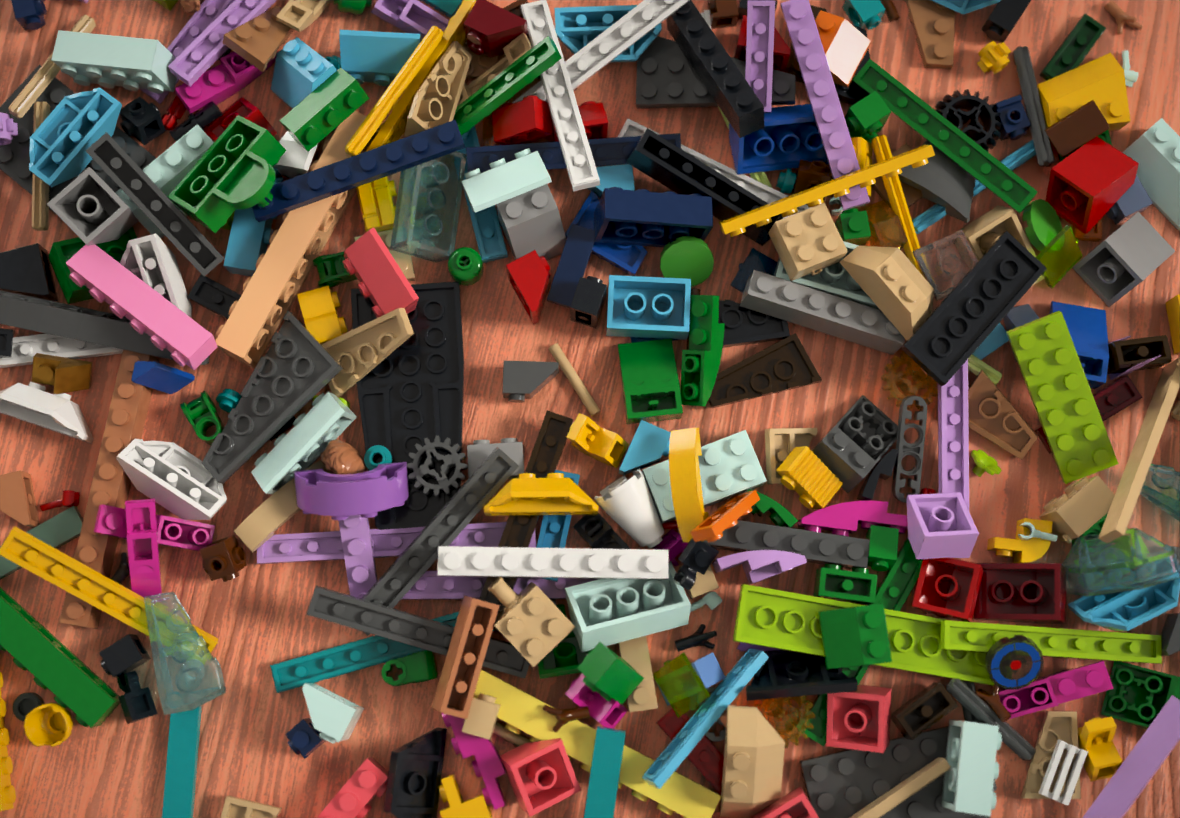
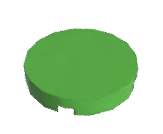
M1042 199L1030 202L1024 208L1022 216L1023 221L1027 220L1028 227L1025 228V233L1029 241L1041 252H1051L1058 249L1062 244L1063 232L1056 211L1048 202Z
M694 236L676 238V241L665 245L660 254V269L665 278L691 279V287L701 284L709 278L713 270L714 257L706 242Z

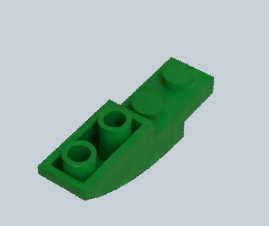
M691 295L689 350H682V405L706 406L712 393L722 355L725 323H718L719 296Z

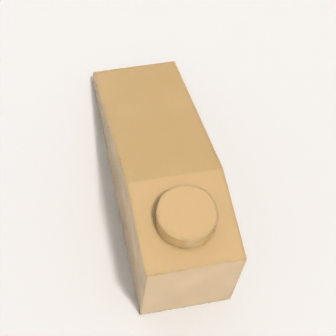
M646 636L620 642V657L628 662L644 678L627 698L628 712L657 709L655 685Z

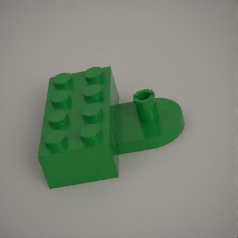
M238 115L168 195V198L187 216L216 233L226 224L228 218L236 209H247L256 204L259 207L269 205L265 197L269 201L273 199V194L270 192L276 177L273 166L279 162L286 149L267 129Z

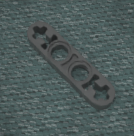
M914 395L907 396L900 404L896 450L899 451L894 464L892 483L894 497L904 503H907V495L920 493L926 431L927 404L923 398ZM913 400H915L916 405L920 406V410L914 413V420H919V425L905 423V419L911 420L912 412L907 410V406L912 405ZM913 427L918 432V438L913 443H907L904 439V432L908 428ZM906 455H912L916 462L913 469L906 471L902 468L901 461ZM900 473L908 476L914 475V480L908 478L907 484L908 487L912 488V493H907L905 498L904 494L899 492L900 487H905L906 482L905 478H900Z

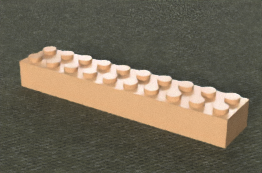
M354 111L338 125L333 136L328 137L324 142L323 153L319 160H315L312 163L309 172L352 157L345 152V146L367 116ZM379 128L376 130V132L371 137V139L366 144L361 153H364L366 147L372 143V141L374 140L375 136L379 131ZM356 188L284 213L280 229L275 230L271 235L268 250L265 254L262 253L256 262V271L252 277L246 279L242 287L243 293L240 299L231 305L228 320L225 325L222 324L215 334L217 346L226 355L255 369L314 266L313 260L321 254L356 192Z

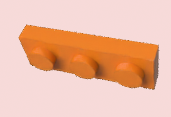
M756 489L734 495L690 532L694 542L707 540L710 543L720 539L725 529L735 526L738 523L737 519L753 510L752 506L760 500Z

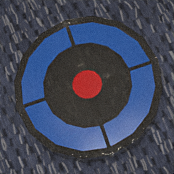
M1015 635V637L1009 639L1005 637L992 645L986 654V671L990 679L997 686L1007 690L1020 689L1030 685L1038 678L1043 669L1044 658L1040 648L1032 639L1022 635Z

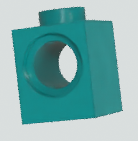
M845 0L842 7L854 26L862 29L867 28L868 30L874 29L882 22L881 19L886 10L880 0Z

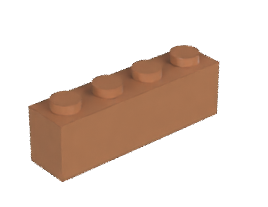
M464 595L432 703V708L438 712L467 719L500 605Z

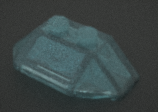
M1137 528L1126 529L1123 536L1107 544L1098 538L1100 533L1080 536L1075 541L1062 564L1066 572L1067 593L1080 596H1094L1144 589L1180 578V568L1175 548L1167 544L1165 545Z

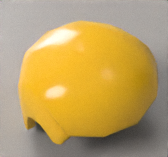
M57 703L40 705L26 715L23 724L25 736L37 747L43 745L54 747L62 744L71 736L73 728L71 713Z

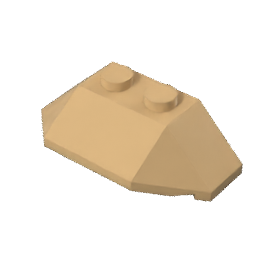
M857 246L840 261V264L907 341L932 314L934 288L898 247Z
M727 705L720 817L750 818L781 798L785 741L757 707Z

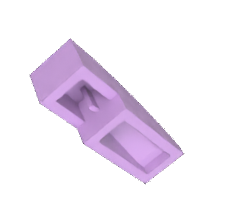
M377 0L371 11L374 15L407 33L420 34L421 39L424 38L432 26H437L444 32L449 22L447 18L418 0Z

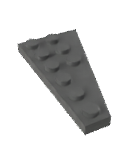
M657 36L637 59V109L719 107L676 41ZM730 57L745 78L746 61ZM773 69L772 105H795V75Z
M287 311L283 318L285 321L278 333L275 332L271 339L273 343L266 355L260 358L240 394L242 397L239 403L229 413L228 418L230 419L222 433H218L202 461L205 468L221 484H224L343 369L290 311Z

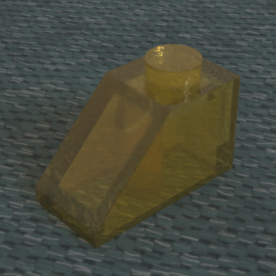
M884 200L858 208V211L867 210L871 232L869 239L871 246L898 247L900 250L907 243V238L899 217Z

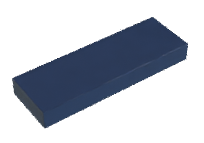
M575 224L571 225L547 297L548 302L570 308L579 279L584 277L595 244L594 230Z

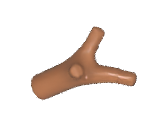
M1113 0L1104 7L1117 22V34H1122L1123 24L1139 30L1142 29L1143 25L1136 22V17L1127 15Z

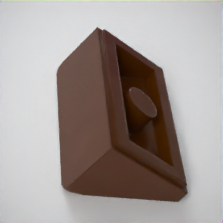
M1091 100L1045 129V132L1059 155L1064 157L1108 130L1110 126L1094 100Z

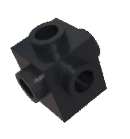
M140 96L120 110L122 119L120 125L128 136L133 135L144 145L166 131L158 108L153 103H147Z

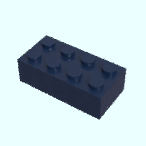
M620 187L604 188L594 211V242L665 247L669 242L671 244L673 241H676V238L682 236H694L705 241L713 228L712 197L702 196L697 193L682 195L672 191L657 193L646 189L633 191L623 190Z

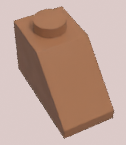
M21 470L0 475V510L24 526L34 528L40 524L31 475Z

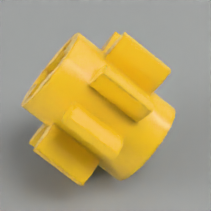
M992 41L978 52L980 61L977 65L984 73L992 71L993 74H996L1010 63L1007 57L1011 50L1004 42L996 44Z

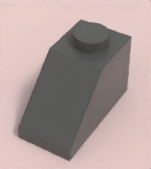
M504 361L503 397L509 398L508 401L514 403L525 402V399H531L559 373V362Z

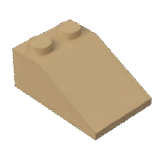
M998 205L954 233L972 266L981 259L1006 231L1036 257L1022 225L1012 208ZM1044 272L1033 285L1046 278Z

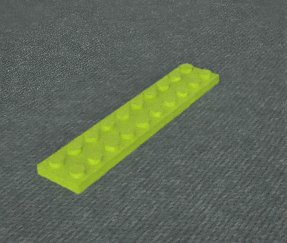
M741 584L733 641L825 657L818 612L866 605ZM884 609L892 662L871 665L950 679H960L961 681L990 686L999 684L991 673V670L999 669L1005 678L1011 680L1012 669L1010 664L1013 662V654H1006L1000 661L999 668L991 669V663L996 653L940 649L941 621L946 619ZM999 684V685H1000L999 687H1002V688H1010V687H1006V686H1003V685Z

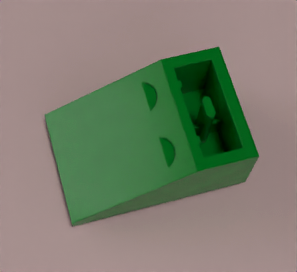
M672 339L618 344L626 423L635 424L640 423L641 420L654 422L681 419L683 414Z
M1114 661L1110 675L1114 689L1106 691L1101 715L1148 729L1172 695L1180 700V677Z

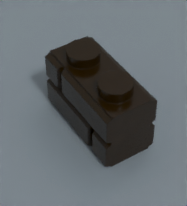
M1166 335L1115 341L1108 344L1109 362L1107 374L1123 373L1133 366L1157 356L1160 357L1134 371L1146 368H1160L1170 363L1172 357L1168 338Z
M933 682L891 714V720L906 739L913 740L922 733V730H927L958 705L941 682Z

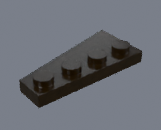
M795 333L718 373L708 401L712 408L819 383L822 379Z

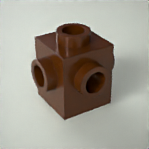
M800 159L793 194L833 180L830 166L819 160L810 162Z
M235 535L211 542L199 550L203 559V568L209 574L211 581L222 578L223 582L239 576L238 571L247 566L245 552L239 546Z

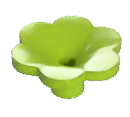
M980 449L971 452V456L976 463V466L972 469L974 474L981 477L985 471L991 475L1001 472V468L993 457L988 456Z

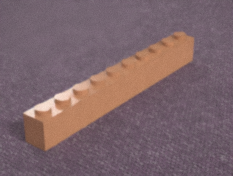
M123 350L74 558L110 578L119 537L94 533L98 509L101 504L125 509V501L128 500L131 480L117 461V456L134 439H142L153 391L152 388L132 382L134 365L137 361H155L159 363V359L155 356ZM66 592L59 623L98 629L102 610Z

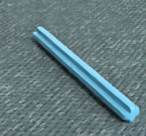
M1033 139L1000 162L1013 171L1034 157L1036 151ZM976 180L974 187V196L986 189L978 180ZM935 204L914 218L912 222L916 234H919L946 216L945 207Z

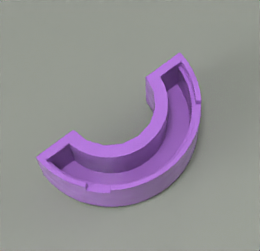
M407 462L379 464L373 470L356 474H331L324 472L323 469L294 471L296 502L298 508L303 511V514L331 516L332 520L337 521L348 519L349 516L353 515L372 518L377 516L379 511L404 505L409 497Z

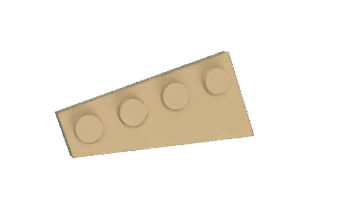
M397 308L322 344L326 351L343 368L328 382L331 392L338 398L344 395L356 382L360 381L414 334L405 308Z

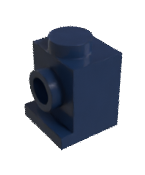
M11 0L15 18L25 30H37L45 25L43 15L47 14L44 0Z
M1021 95L995 104L993 112L1001 113L997 121L1003 123L1002 128L998 130L1001 133V141L1008 138L1012 141L1025 136L1026 131L1031 126L1021 102Z
M310 718L302 719L286 734L289 739L287 743L297 755L301 754L305 759L326 740L319 737L320 731L314 729Z

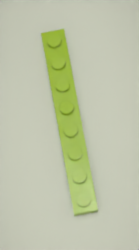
M949 620L941 621L940 649L997 653L1004 646L1014 643V651L1007 654L1029 655L1025 651L1015 650V643H1026L1033 646L1040 656L1162 664L1161 635Z

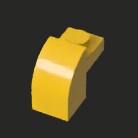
M581 413L578 414L576 420L572 423L566 436L572 442L571 445L577 450L615 468L618 467L629 446L617 433L599 427L588 416Z
M1029 518L1018 520L1015 539L990 538L988 539L987 550L996 551L995 556L1011 558L1014 554V563L1036 561L1047 552L1051 541L1033 537L1029 540H1021L1018 534L1029 536L1030 529L1022 527L1020 524L1029 522L1034 525L1036 530L1052 534L1053 521Z
M1099 717L1092 718L1085 722L1083 727L1078 728V747L1088 751L1083 766L1091 782L1113 777L1122 764V759L1113 743L1117 726L1112 717L1103 719Z
M452 774L441 779L442 785L438 786L443 802L449 803V807L439 811L442 818H493L483 794L463 801L455 775Z

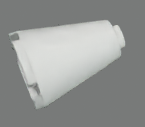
M639 468L631 471L634 476L628 480L624 475L599 492L601 496H595L594 500L641 547L648 546L650 549L663 540L661 536L664 534V529L645 476Z

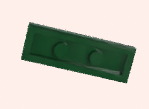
M1084 14L1039 75L1045 80H1049L1077 68L1106 30V27L1087 14Z

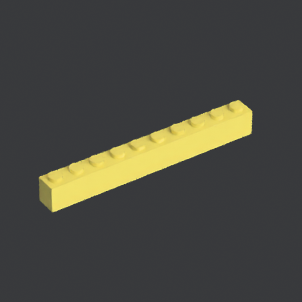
M481 669L473 697L478 698L479 693L496 697L495 703L501 705L497 718L507 722L505 725L506 729L520 735L521 731L526 732L532 736L531 742L562 739L569 760L571 761L572 757L582 762L580 768L589 773L591 772L596 729L579 720H573L563 725L558 732H554L553 727L558 720L555 715L544 711L543 706L555 707ZM624 744L618 788L621 789L623 784L633 789L631 795L644 802L648 798L658 802L656 808L671 816L675 811L684 816V818L712 817L722 797L721 795L676 771L660 789L649 785L642 777L655 760Z

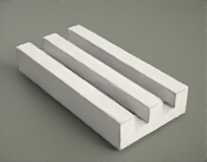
M1058 740L1038 794L1068 806L1088 751ZM1066 749L1068 750L1060 769L1054 790L1051 793L1049 789L1063 750ZM1074 754H1077L1070 775L1068 777L1066 786L1064 788L1062 797H1060V793L1064 785L1066 776L1068 774L1070 765L1072 763Z

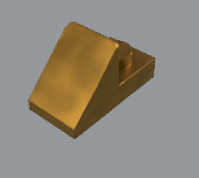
M36 353L33 357L32 382L53 385L54 394L90 388L92 362Z

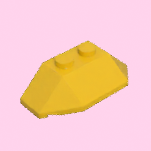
M523 473L519 474V478H512L484 506V514L486 516L598 515V505L570 478H564L563 473H549L547 478H536V474Z

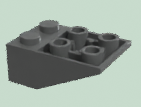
M862 395L812 451L839 478V481L843 482L841 488L849 493L864 479L897 440L898 425Z

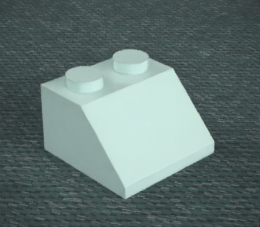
M305 683L302 687L313 727L320 731L319 737L331 743L348 740L364 708L316 683Z

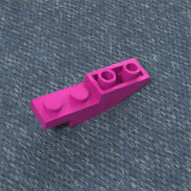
M233 51L220 58L221 64L206 71L191 87L184 83L175 88V93L191 114L212 101L216 105L223 102L249 85L264 72ZM276 56L270 59L265 71L275 63Z
M155 499L125 501L131 591L157 605H163Z
M885 501L840 503L814 511L798 521V526L805 527V530L821 532V530L832 531L834 535L848 537L849 533L853 534L857 531L858 524H861V528L869 530L871 525L899 529V534H905V530H908L907 515L887 513L888 502Z
M103 504L99 505L94 533L127 539L125 509ZM156 515L158 545L199 551L213 540L215 525Z
M1102 660L1040 677L1019 687L1017 685V687L1000 690L999 698L1010 713V719L1114 688L1105 663Z
M441 713L446 727H452L455 735L451 742L456 755L462 754L463 759L472 755L475 756L476 760L472 761V766L477 778L482 776L486 787L482 789V793L487 805L492 804L494 810L505 806L506 800L497 777L506 774V771L492 741L462 732L465 722L464 718Z

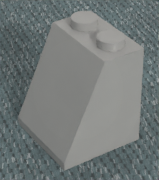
M90 167L47 203L87 246L118 240L139 222L129 206Z
M548 184L496 204L500 226L515 260L534 250L539 257L544 256L546 260L562 254L566 243V236L558 207Z
M1137 212L1072 268L1110 307L1148 277L1175 250Z

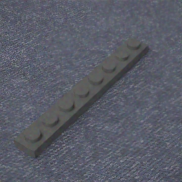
M496 447L362 599L394 608L438 558V546H449L519 466L501 449Z
M317 585L315 586L306 614L442 655H447L455 628L448 624ZM490 637L482 666L525 679L530 663L511 643Z

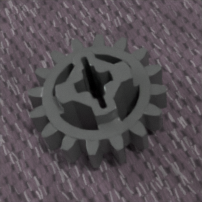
M436 436L435 441L432 443L428 438H424L425 446L422 447L416 444L415 447L418 452L416 454L409 453V457L414 461L407 464V468L413 470L408 477L410 480L417 479L414 485L416 489L424 486L423 493L425 495H428L431 490L434 491L435 497H439L442 490L447 495H450L449 488L453 486L459 489L457 480L466 479L465 475L461 473V470L468 469L467 464L461 463L466 458L465 453L457 454L460 445L457 443L451 447V439L448 437L444 443L441 442L439 436ZM436 449H444L450 452L451 455H441ZM427 454L425 463L419 466L422 457ZM433 456L440 464H443L440 471L442 477L434 469H431L434 467ZM456 465L453 476L448 480L447 476L450 469ZM432 477L436 479L439 484H430L426 482L423 478Z

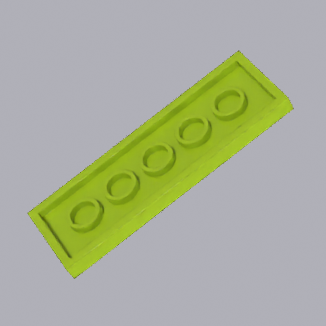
M1054 312L1007 331L1006 334L1063 482L1068 484L1117 465V458L1062 312Z

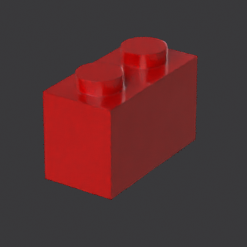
M525 96L522 101L506 103L502 108L492 112L495 143L501 145L524 144L552 134V121L548 102L539 99L538 96Z

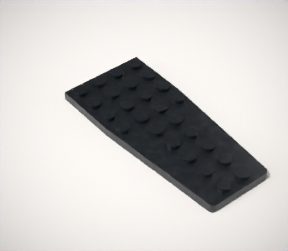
M457 281L411 285L419 297L416 309L407 314L414 334L360 381L356 382L365 450L367 451L375 445L384 446L392 455V463H413L414 460L409 457V453L416 454L418 452L415 445L419 444L423 447L425 446L424 438H428L432 443L435 441L436 436L440 437L442 443H444L447 437L450 438L451 447L458 443L460 449L457 454L462 453L464 347L460 284ZM358 288L351 289L353 329L377 317L372 310L374 304L369 297L365 299ZM436 449L441 455H451L450 452L444 449ZM376 454L373 457V462L376 464L380 463L383 459L382 455ZM427 454L422 457L419 466L425 463ZM433 456L434 467L431 469H434L442 477L440 471L443 464H440ZM456 465L450 469L447 476L448 480L453 476ZM407 468L409 475L413 472V470ZM408 477L409 497L405 504L377 512L375 525L380 530L426 527L459 489L451 486L449 488L450 495H447L442 490L439 497H435L433 490L428 495H425L423 493L424 486L416 489L414 485L417 479L410 480ZM432 477L423 478L426 482L430 484H439L438 481ZM458 479L457 483L461 488L462 480Z

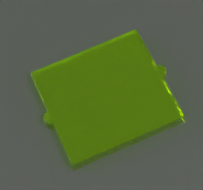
M1066 225L1036 256L1047 268L1042 276H1044L1050 288H1053L1083 257L1078 245L1079 239L1075 238L1071 226Z
M685 653L680 654L672 661L664 662L665 666L653 674L677 717L682 716L689 710H696L698 704L710 697L709 692Z

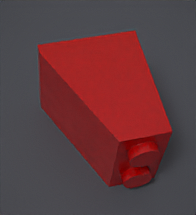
M1095 137L1051 168L1045 201L1054 208L1058 216L1084 234H1087L1133 185L1139 163L1099 137Z

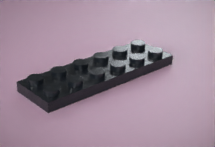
M1008 231L1004 232L901 349L941 387L946 385L1047 268Z

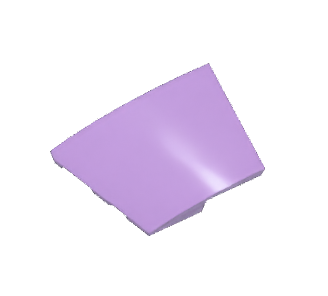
M755 550L717 558L712 564L716 573L742 564L749 585L805 564L807 560L804 555L793 552Z

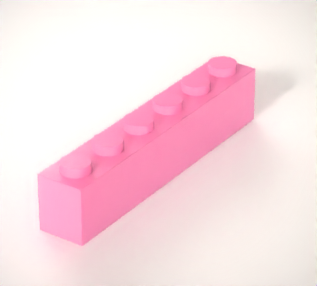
M85 244L66 262L71 272L69 277L79 287L85 285L89 288V293L98 302H107L110 305V310L122 319L125 316L131 321L130 325L141 335L144 332L151 337V342L162 351L166 348L172 353L171 357L179 365L184 366L186 364L195 370L217 348L215 339L209 331L97 245L87 246Z

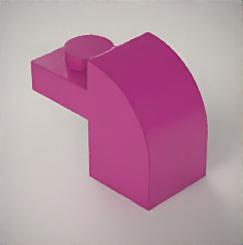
M581 673L571 683L565 695L579 707L588 706L589 715L602 726L614 729L628 709L613 698L607 701L597 691L594 692L582 681L585 676Z

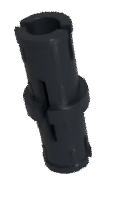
M212 101L197 113L188 115L187 120L169 132L174 140L177 141L197 124L205 131L204 128L223 116V114Z

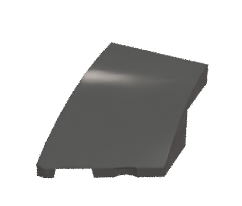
M926 140L923 145H932V144H931L929 141ZM932 145L935 156L927 158L929 163L917 168H912V165L903 167L902 173L898 175L899 180L921 190L923 198L944 206L947 215L968 223L970 221V210L976 179Z

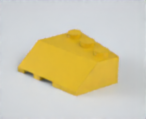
M1111 53L1037 85L1047 128L1091 100H1094L1109 124V131L1120 130L1131 122L1124 69Z

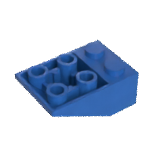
M1052 301L1050 314L1057 311L1062 312L1090 388L1096 389L1106 383L1109 362L1106 310Z

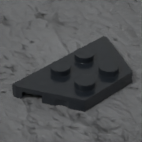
M787 650L765 651L769 658L753 676L754 680L751 686H747L746 699L749 701L857 691V679L855 677H847L842 672V668L826 669L825 657Z
M435 728L391 752L384 812L391 817H437L438 786L441 784L447 729Z

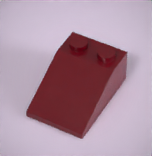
M976 563L981 564L983 575L975 605L974 619L1066 624V568L1061 563Z

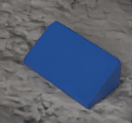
M155 361L135 362L132 374L133 383L167 394L179 391L194 381L195 378L193 374Z

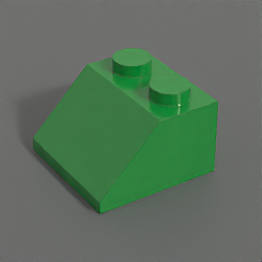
M884 604L818 612L826 669L892 662Z

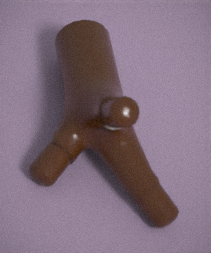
M994 684L992 695L985 690L978 689L975 694L992 708L1002 722L1010 719V713L999 698V684Z
M547 705L543 706L544 711L555 715L558 720L553 727L554 732H558L563 725L570 721L590 717L588 706L573 709H556Z

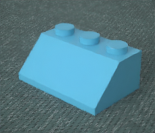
M340 30L341 68L354 77L360 85L364 82H373L380 86H388L422 41L421 35L414 33Z
M296 37L294 40L287 42L276 55L271 90L293 109L337 70L333 64Z

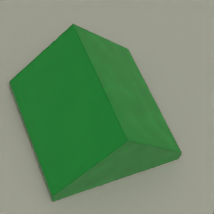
M572 630L538 663L540 679L581 673L577 668L583 662L585 656L592 650L581 652Z

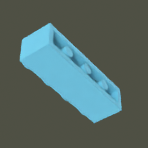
M274 168L276 174L274 185L284 181L277 168ZM252 207L235 210L223 264L229 273L253 276L257 269L256 262L262 253H266L270 237L274 232L271 229L273 219H277L278 216L258 222L255 219Z

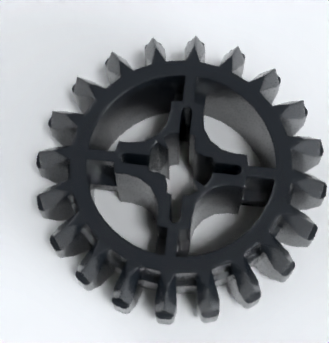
M969 89L965 90L962 95L957 90L954 91L952 96L949 94L944 96L943 101H939L936 104V111L958 129H961L963 124L971 119L968 126L962 132L987 152H989V149H993L996 145L995 140H998L1001 136L998 130L1002 128L1003 123L997 121L1001 113L993 112L995 104L989 105L987 103L989 96L981 99L979 98V91L971 96ZM978 116H979L980 119L982 120L984 126H982V125L979 123V121H978Z

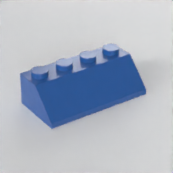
M811 104L771 108V112H764V128L742 138H739L729 123V141L737 174L798 168L800 159L810 162L819 160L829 164Z

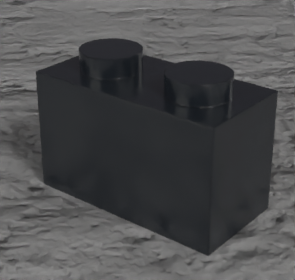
M588 276L587 279L580 277L570 306V321L592 328L597 327L606 300L607 285L602 284V280L592 276Z

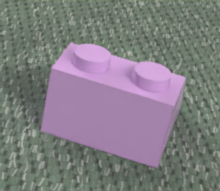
M961 492L907 495L908 539L916 559L969 557L971 555L979 532Z

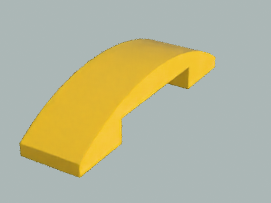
M699 428L670 432V484L675 516L683 543L690 542L692 539L690 532L709 517L708 512H704L698 456H702Z

